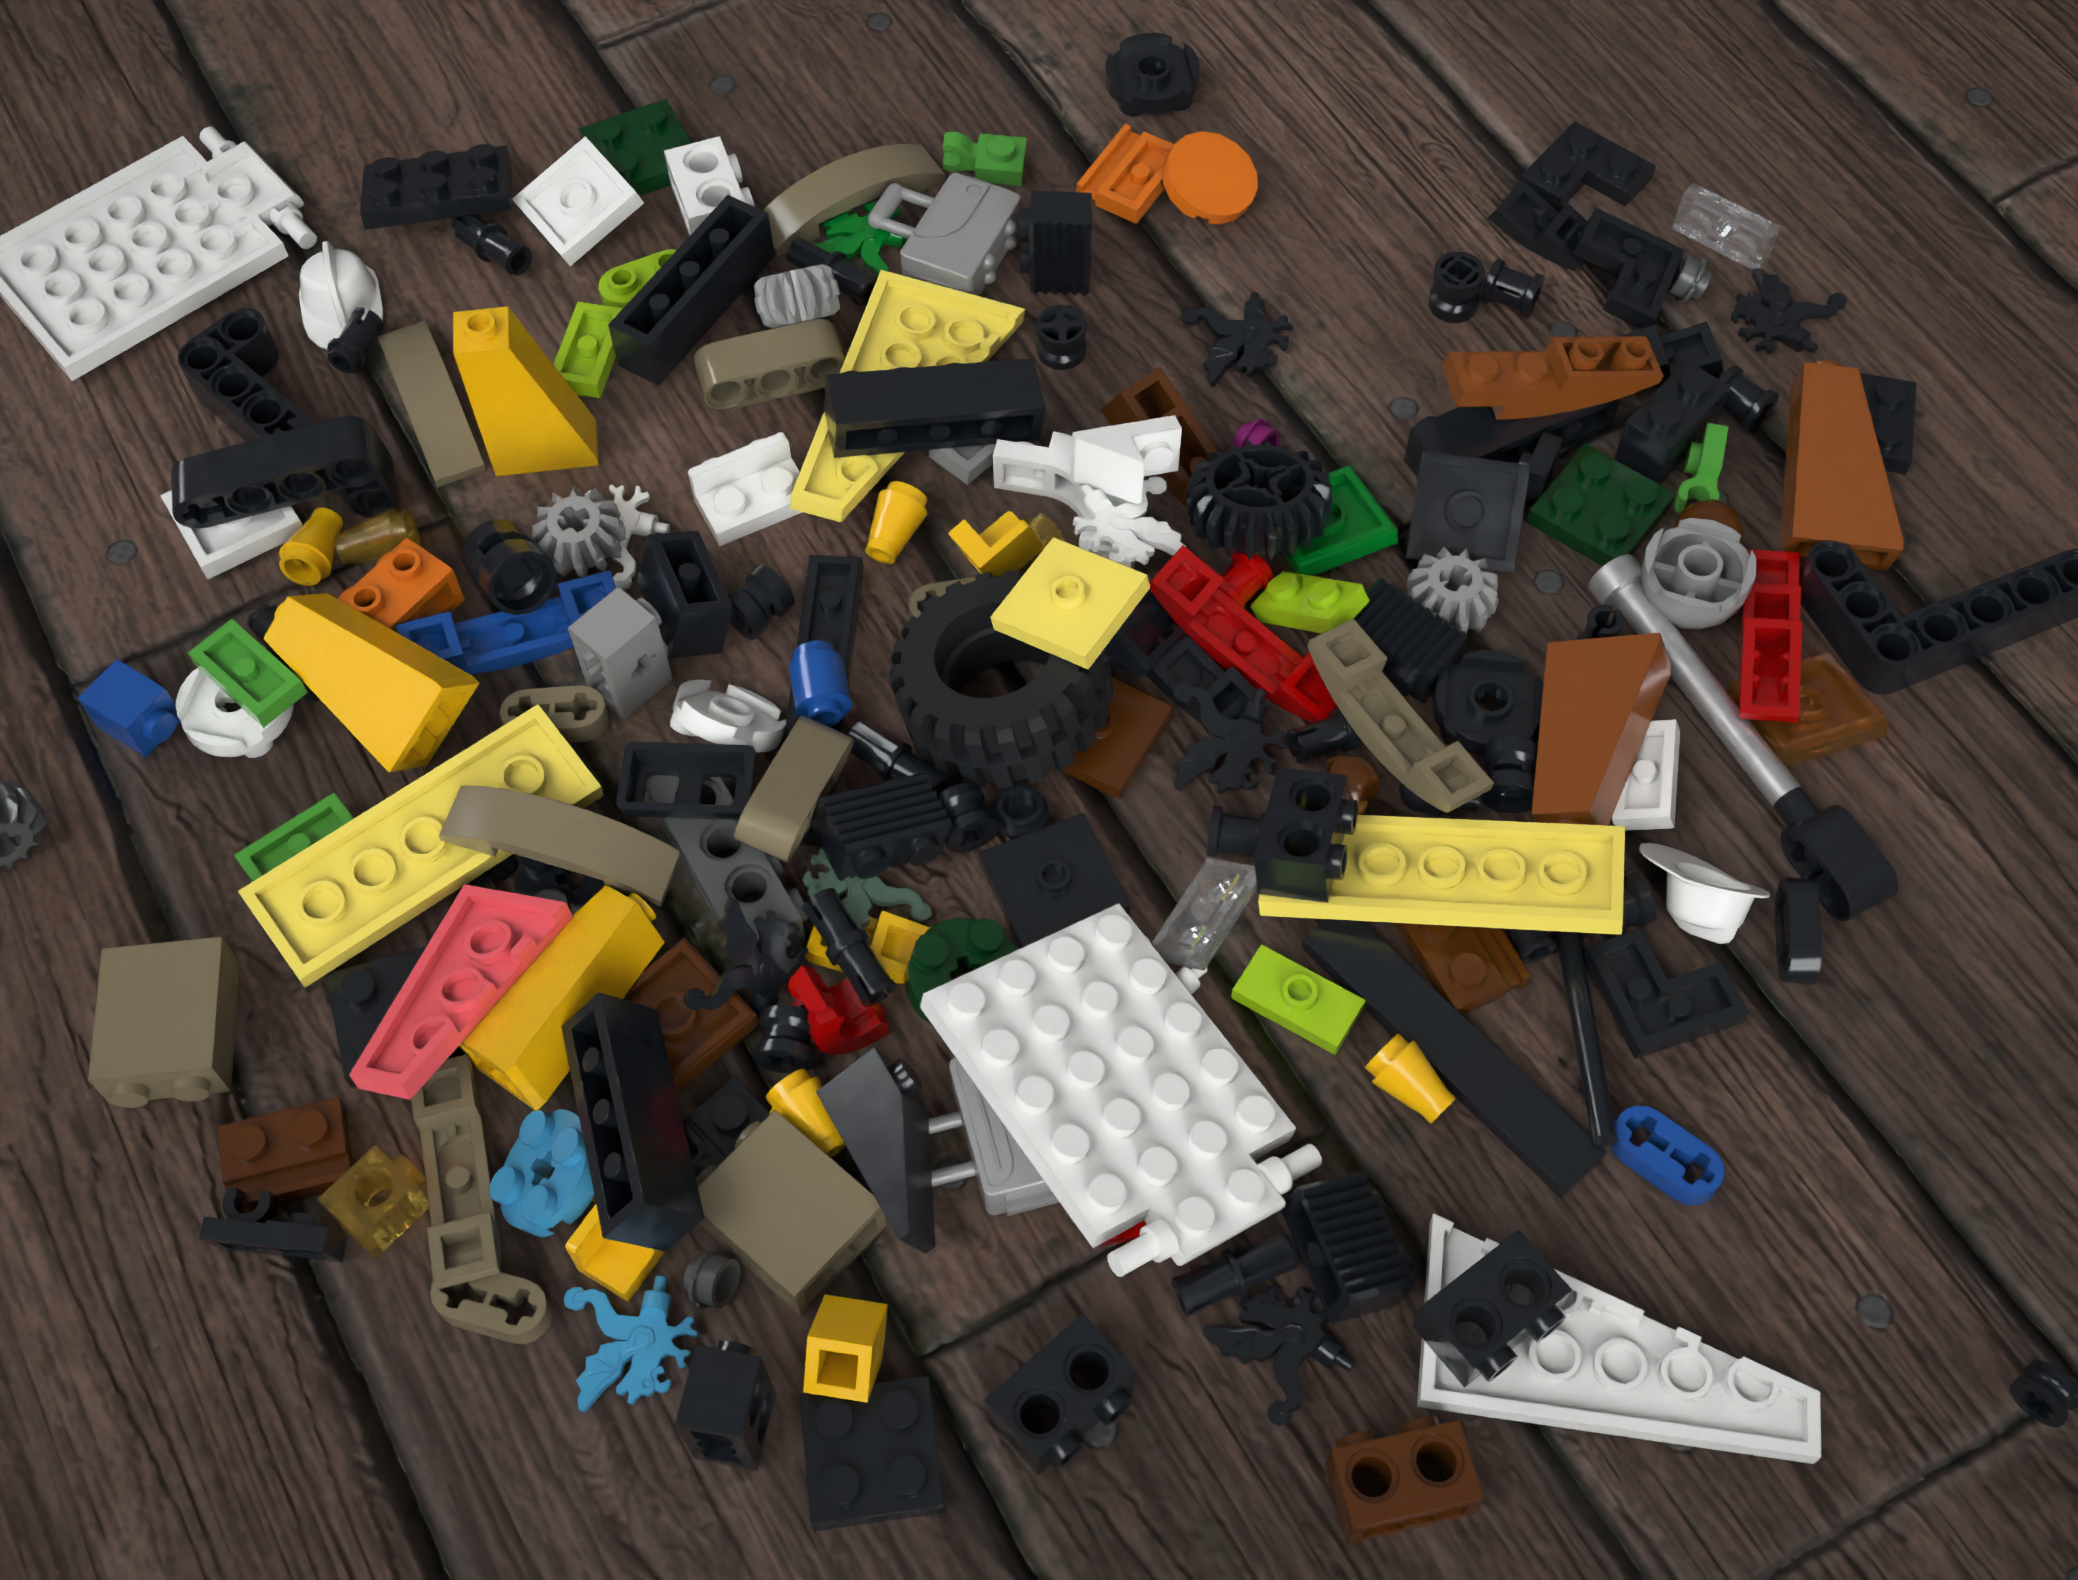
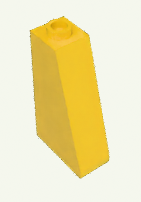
M506 306L453 312V354L496 477L599 465L596 418L511 309Z
M328 593L287 596L286 600L276 609L275 619L263 638L389 773L427 766L479 685V682L469 673Z
M605 885L573 915V918L459 1045L463 1052L469 1055L475 1067L537 1112L547 1102L570 1071L561 1026L598 992L623 999L665 943L652 924L656 919V914L652 908L636 893H631L627 897Z

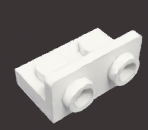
M783 432L767 438L757 439L745 447L718 458H710L688 471L694 502L719 547L802 513L801 511L790 509V496L800 471L791 458L789 441Z

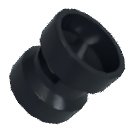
M1455 251L1446 253L1436 262L1433 274L1434 284L1430 289L1428 306L1431 313L1438 319L1448 323H1461L1469 320L1476 313L1479 304V291L1483 286L1485 268L1476 256L1467 252Z
M764 564L758 565L747 574L746 585L740 588H731L727 591L733 606L729 623L740 634L750 640H755L767 630L768 621L772 616L782 617L795 605L794 596L785 581L774 570Z
M1507 735L1496 737L1485 745L1483 766L1487 770L1489 778L1494 782L1491 790L1481 794V801L1485 806L1502 813H1521L1532 809L1537 743L1521 736Z

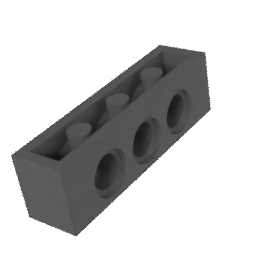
M663 775L649 777L645 789L648 802L674 803L677 799L679 778ZM721 777L706 779L703 784L701 803L731 805L734 800L728 789L734 787L732 779ZM658 818L673 847L681 852L680 860L718 928L719 921L725 916L724 907L728 898H735L738 900L747 924L757 935L756 947L758 950L760 937L753 921L755 917H761L765 920L767 910H773L777 919H783L787 923L792 922L799 927V936H795L793 933L787 936V940L791 944L789 947H786V954L797 949L799 946L807 944L802 922L809 919V917L802 909L804 902L795 887L787 891L783 887L778 876L784 874L778 858L734 839V833L739 820ZM725 850H737V853L730 857H716ZM750 894L764 895L760 900L753 903L740 902Z

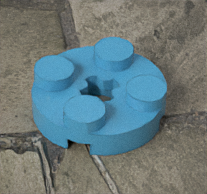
M564 1109L555 1110L550 1113L538 1110L537 1112L532 1111L523 1120L519 1130V1138L510 1150L504 1167L500 1168L493 1176L489 1189L490 1198L500 1203L502 1214L510 1225L534 1236L547 1237L555 1234L548 1230L549 1228L554 1227L560 1221L571 1225L583 1214L592 1201L594 1190L578 1114ZM555 1168L554 1171H553V1174H552L551 1177L549 1178V1175H550L552 1169Z

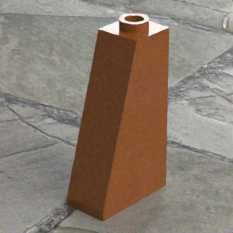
M1828 360L1816 361L1814 363L1804 362L1790 390L1779 551L1800 552V560L1805 561L1810 550L1817 543L1828 540L1837 541L1847 545L1867 569L1887 571L1903 551L1904 540L1859 368L1844 367Z
M1660 633L1547 642L1532 803V816L1535 822L1609 825L1671 674V662Z

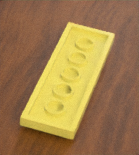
M539 704L238 890L304 988L513 854L498 850L496 857L440 840L439 834L461 786H484L513 790L549 798L582 809L604 796L602 786Z
M1358 815L1354 834H1345L1342 845L1347 846V863L1344 878L1342 881L1333 880L1328 903L1259 894L1258 900L1260 916L1622 935L1625 826Z

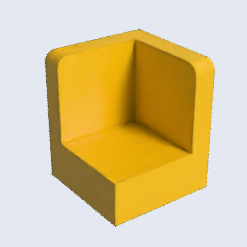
M1011 511L1003 514L980 535L976 533L965 519L948 533L963 555L980 574L990 572L993 577L1004 576L1005 571H1019L1044 549L1032 528L1025 520L1020 521Z
M596 1204L565 1245L579 1272L626 1302L631 1300L666 1252L603 1238Z

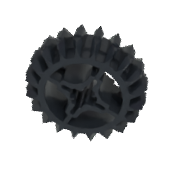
M1247 440L1244 447L1237 448L1227 444L1224 453L1209 452L1207 461L1196 464L1195 473L1190 476V484L1187 486V514L1190 516V524L1196 528L1197 537L1208 539L1210 548L1225 547L1228 556L1238 552L1246 553L1249 560L1255 554L1266 555L1270 560L1278 552L1293 556L1296 546L1308 548L1311 546L1313 538L1323 535L1324 527L1328 523L1329 515L1332 513V486L1329 483V474L1324 473L1322 470V463L1317 460H1310L1308 451L1302 450L1294 453L1290 444L1275 447L1271 446L1268 440L1264 445H1253Z

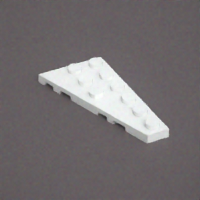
M1433 1213L1429 1226L1424 1303L1487 1255L1499 1243L1486 1238L1485 1242L1453 1228V1222ZM1556 1269L1554 1270L1572 1289L1570 1296L1561 1309L1566 1319L1556 1330L1539 1343L1531 1336H1528L1512 1350L1518 1358L1494 1380L1487 1382L1480 1375L1464 1388L1423 1338L1421 1341L1417 1407L1815 1464L1821 1458L1820 1391L1744 1356L1741 1359L1730 1356L1700 1342L1701 1336L1679 1326L1676 1330L1644 1316V1310ZM1515 1283L1505 1286L1508 1296L1514 1302L1521 1305L1535 1304L1533 1294L1525 1286ZM1472 1322L1456 1324L1458 1334L1466 1342L1476 1345L1487 1342L1485 1332L1477 1324Z

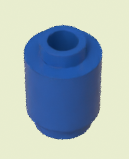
M810 641L798 646L793 651L792 660L788 666L796 715L798 718L804 715L826 726H833L840 722L852 707L843 658L836 652L835 647L826 641Z

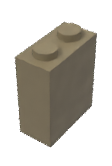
M223 937L103 948L101 950L88 1081L109 1104L125 1108H135L146 1105L148 1100L175 1098L181 1101H200L208 1098L209 1094L231 1092L240 961Z
M776 1110L762 1123L755 1121L750 1124L738 1137L735 1143V1150L719 1166H709L696 1178L705 1216L698 1224L800 1316L887 1226L886 1216L875 1196Z

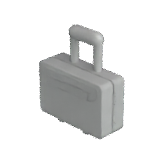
M953 173L948 177L935 198L904 188L898 183H892L886 188L869 213L868 223L874 229H882L908 238L900 251L903 276L980 296L985 286L995 281V270L1007 251L1013 250L1017 245L1016 237L1019 233L1020 209L1022 208L1021 196L1012 190L959 173ZM902 200L927 208V211L915 228L890 219Z
M953 1058L950 1061L949 1069L958 1111L929 1118V1134L962 1126L972 1161L931 1171L932 1187L976 1176L985 1210L990 1215L1007 1213V1216L1060 1203L957 1058Z

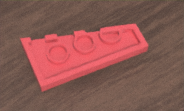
M464 884L349 1075L358 1089L411 1100L573 918L567 903Z

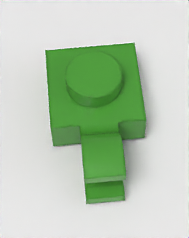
M946 132L943 141V151H945L943 169L950 172L975 171L974 178L988 183L1022 186L1027 138L979 133L977 144L960 132Z
M1707 422L1700 443L1690 442L1683 472L1692 474V478L1684 481L1679 487L1674 501L1676 512L1681 513L1689 499H1697L1699 501H1706V499L1719 500L1720 495L1717 489V482L1723 465L1728 426Z

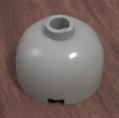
M1688 518L1680 520L1676 528L1668 529L1662 533L1663 527L1653 535L1645 549L1642 560L1641 586L1648 601L1663 616L1679 628L1701 630L1720 625L1738 613L1748 597L1756 578V557L1752 550L1749 556L1746 548L1740 544L1742 536L1733 528L1714 520Z

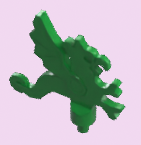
M874 201L871 204L868 202L863 204V209L868 212V215L864 217H859L856 212L853 215H848L852 211L850 209L835 216L832 220L824 221V229H827L826 236L830 240L814 245L831 254L840 251L849 260H853L861 252V260L865 266L879 276L881 270L889 272V267L880 257L883 246L889 245L902 248L908 238L882 229H874L870 226L868 216L876 205ZM898 207L890 219L900 216L901 212Z

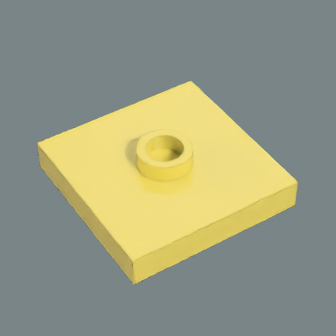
M1053 537L990 617L992 625L996 631L1089 670L1150 589L1148 575Z

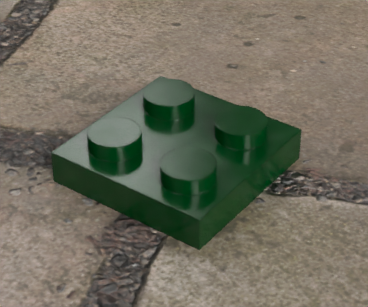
M667 99L578 128L580 138L583 139L586 136L639 196L670 186L664 150L691 144Z
M1584 443L1529 510L1526 523L1599 565L1604 566L1619 556L1633 555L1670 509L1676 493Z

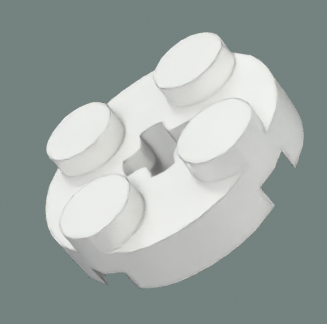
M199 668L192 671L181 685L175 705L177 716L182 723L184 732L193 745L197 746L200 750L220 757L245 755L250 758L260 757L269 752L273 746V740L283 732L290 721L294 704L263 728L242 708L234 712H228L223 706L225 703H235V701Z
M690 680L680 685L673 704V714L670 721V726L675 731L688 736H699L715 744L750 745L755 749V752H767L779 746L787 724L786 719L778 722L781 710L766 698L731 684L728 685L726 694L709 691L712 682L710 680Z

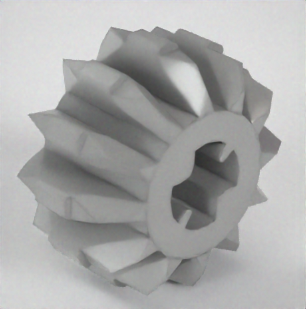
M824 264L762 277L754 284L756 296L754 301L757 313H760L763 325L769 328L834 315L840 309L838 297L840 292L837 280L834 279L831 267Z
M574 485L569 497L562 498L553 492L551 499L552 507H537L539 523L532 526V536L538 548L552 562L556 572L560 573L563 577L573 569H575L578 576L585 577L588 569L594 566L605 572L607 567L605 558H621L622 549L619 542L626 539V529L623 521L620 520L621 514L617 505L612 500L605 501L602 493L596 488L583 496L582 491Z
M1443 547L1438 552L1437 558L1426 554L1423 555L1422 559L1418 562L1417 569H1413L1412 573L1409 574L1406 589L1408 590L1407 596L1410 595L1414 601H1419L1423 607H1428L1432 613H1438L1441 619H1447L1450 625H1456L1459 631H1465L1467 634L1468 629L1480 633L1482 628L1486 626L1487 619L1491 618L1492 614L1496 612L1499 601L1497 598L1499 583L1497 574L1487 572L1486 558L1471 561L1467 548L1459 556H1452Z

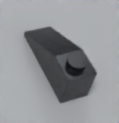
M873 1048L817 1090L816 1093L898 1239L926 1254L936 1247L929 1118L928 1111L917 1094V1091L922 1088V1083L912 1067L903 1058L900 1057L893 1061L876 1048Z

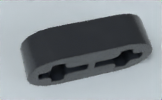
M1782 877L1777 886L1775 896V933L1778 976L1782 982L1813 985L1819 976L1822 960L1818 887L1813 879Z

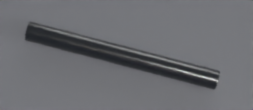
M1555 931L1593 1144L1598 1146L1611 1145L1618 1140L1580 935L1579 932Z

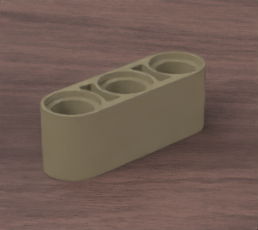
M823 319L804 321L712 342L700 348L694 356V365L704 401L708 407L719 411L732 410L823 389L826 385V374H839L845 361V355L834 324Z
M801 715L747 802L736 826L734 839L789 863L811 826L818 798L829 795L839 778L852 750L854 738Z

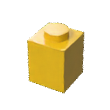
M824 1295L807 1336L804 1393L868 1403L883 1361L888 1304Z

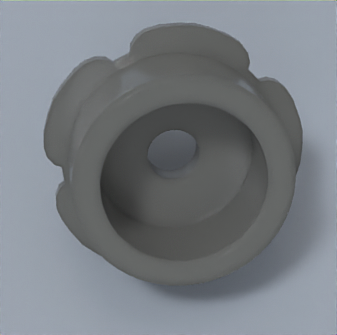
M1686 255L1681 259L1668 289V293L1679 298L1678 303L1683 304L1690 298L1698 300L1704 293L1712 275L1711 272L1705 270V258L1701 257L1696 260Z
M714 1247L711 1251L708 1250L693 1257L684 1274V1287L688 1291L689 1300L700 1309H705L709 1306L718 1309L725 1307L737 1291L741 1276L740 1264L736 1259L727 1257L725 1249L720 1247Z

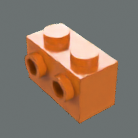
M407 537L392 551L384 554L374 568L353 587L346 589L338 598L340 601L397 632L395 625L449 611L452 613L465 601L454 570Z

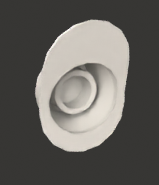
M329 241L322 242V252L316 253L307 259L301 268L299 300L303 325L309 339L318 347L328 350L329 342L333 338L340 336L351 317L352 311L356 307L365 308L362 320L365 319L368 311L371 310L383 322L384 311L379 281L374 270L366 266L361 258L351 251L334 249Z
M1642 843L1640 845L1639 851L1645 858L1667 871V911L1677 925L1691 935L1718 944L1729 943L1734 938L1737 929L1743 924L1754 898H1769L1770 892L1738 881L1711 864L1678 849L1655 843Z

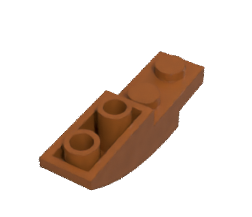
M1647 336L1552 337L1545 351L1448 352L1441 366L1456 407L1492 406L1496 420L1540 417L1600 405L1659 384L1664 377Z

